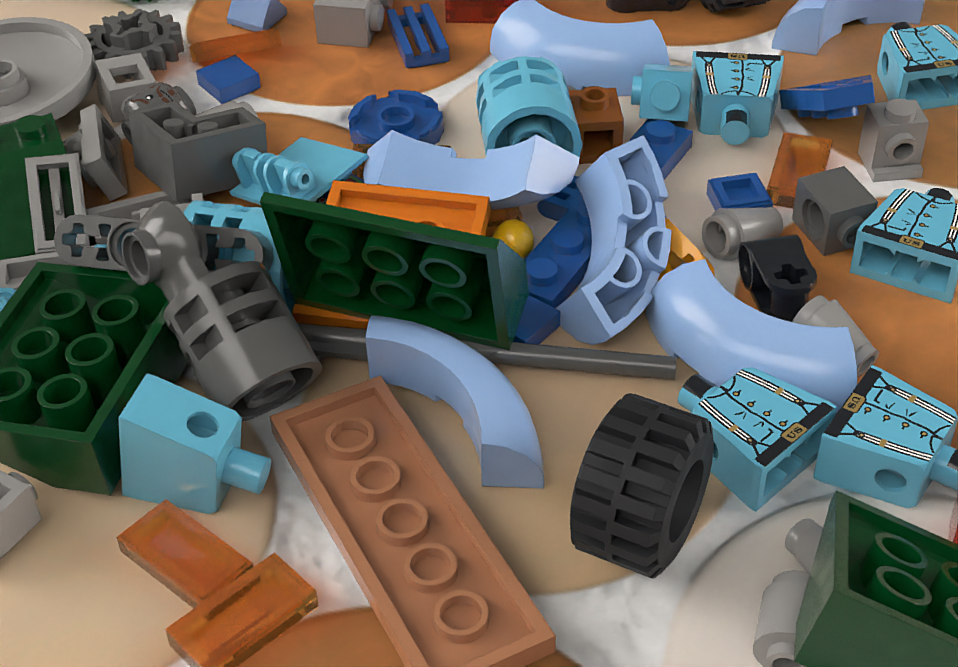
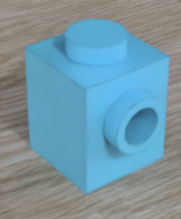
M646 63L642 76H633L631 105H640L639 118L688 122L693 67Z

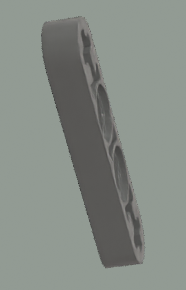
M81 214L70 215L62 220L56 228L54 236L55 249L59 257L71 265L127 271L122 257V239L126 233L138 228L140 220ZM193 225L198 232L202 244L203 262L209 273L234 263H240L238 260L218 259L220 254L219 247L241 249L244 245L246 249L255 252L254 261L262 262L268 271L271 269L274 259L273 247L268 238L262 233L248 229ZM77 234H87L90 236L108 237L106 242L107 248H84L76 245Z

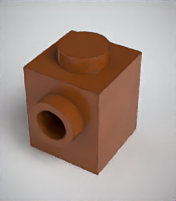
M590 86L583 90H568L583 144L579 164H592L605 152L623 144L624 119L616 88Z

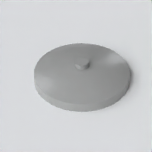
M19 17L0 20V126L16 122L24 116H41L52 113L56 121L74 109L86 97L95 82L96 70L91 44L81 31L67 23L47 18Z

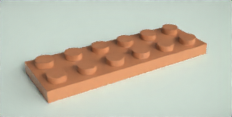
M381 375L269 416L272 433L405 667H525L556 653V635Z

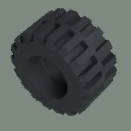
M628 393L622 399H619L596 429L576 478L570 508L571 541L575 545V549L652 579L661 574L673 562L683 547L705 494L714 451L711 422L707 418L637 394Z

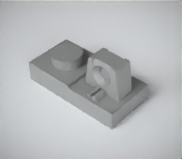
M93 104L80 111L81 124L78 125L79 131L66 138L63 144L67 154L78 153L81 173L86 182L92 188L99 186L111 202L128 193L121 138L96 104Z

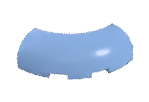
M518 0L507 8L494 25L490 40V53L498 61L501 60L503 62L522 56L536 58L541 56L553 62L562 71L567 86H572L576 90H583L585 87L590 86L616 88L618 96H631L633 76H642L646 63L670 65L666 44L653 19L631 23L590 22L556 13L544 7L536 0Z
M799 0L781 19L774 35L771 49L816 56L826 41L841 33L843 24L857 19L866 25L899 22L919 25L925 0Z
M391 130L368 149V159L365 161L363 176L364 183L488 196L490 197L491 210H498L536 203L560 192L572 182L580 157L535 135L515 145L487 149L486 158H457L453 148L422 142Z
M644 135L605 152L575 180L590 218L592 234L591 256L585 276L577 290L555 309L561 311L560 326L577 341L590 345L599 344L612 338L630 325L643 312L653 298L651 289L656 285L660 273L667 266L672 230L667 229L665 226L663 201L668 198V193L662 172Z
M706 259L682 264L666 273L651 289L653 298L647 305L645 314L658 343L668 356L680 357L686 364L696 370L699 375L718 387L743 368L753 367L837 406V414L857 386L856 358L848 327L803 325L760 312L728 292L714 277Z
M370 317L365 337L370 379L381 375L386 384L416 391L435 402L442 399L449 404L463 419V427L475 446L481 467L482 486L544 489L543 458L530 413L518 391L491 361L465 343L434 328L396 318Z

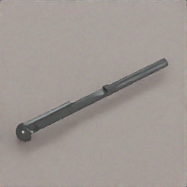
M297 323L316 356L368 361L365 338L367 329ZM459 340L478 351L493 364L675 380L677 357L518 342H512L510 350Z

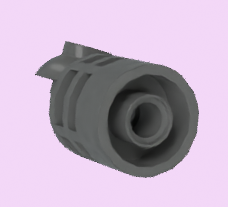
M158 201L142 217L137 230L124 235L121 248L124 265L128 274L138 285L154 283L163 291L169 302L164 311L163 318L169 329L178 339L179 347L184 357L194 368V375L209 400L235 410L241 416L242 422L263 415L291 400L312 384L320 375L323 368L262 262L245 261L234 263L209 273L203 262L202 245L198 232L180 208L170 201Z

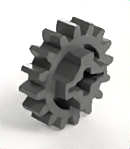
M137 9L128 15L124 11H120L118 16L103 17V25H90L91 33L84 34L91 44L95 61L141 53L150 70L156 71L159 69L164 71L167 69L166 61L177 62L179 60L178 53L184 52L180 23L173 22V17L170 14L160 17L159 10L147 12ZM129 73L122 76H125L126 79H131L134 74Z

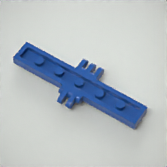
M647 119L629 140L631 141L644 135L665 180L692 147L693 131L675 126L669 121ZM575 175L572 182L560 192L538 202L537 209L539 213L546 218L558 222L525 259L529 295L553 308H557L567 300L582 282L591 256L592 234L590 218L584 199L575 183V180L578 178Z

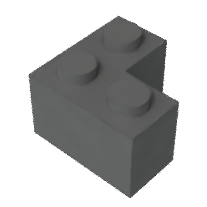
M175 101L129 111L135 167L176 202L192 199V194L202 193L204 199L207 194L223 190L231 191L241 183L232 165L234 154L246 147L256 149L261 154L267 153L265 122L243 107L199 117L194 116Z

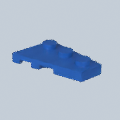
M871 75L779 90L781 109L797 110L798 117H827V119L859 115L858 105L875 103Z

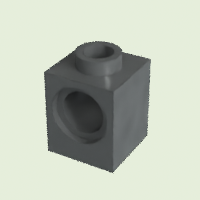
M845 166L798 178L792 220L819 252L826 256L854 248L858 228L877 209L878 201Z

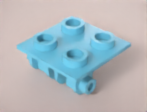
M303 137L299 138L278 155L272 153L261 154L256 149L246 147L236 152L233 156L232 165L241 183L232 189L230 194L233 197L261 205L260 199L264 192L316 202L320 196L331 188L333 180H347L351 176L352 171L366 161L368 156L365 153Z

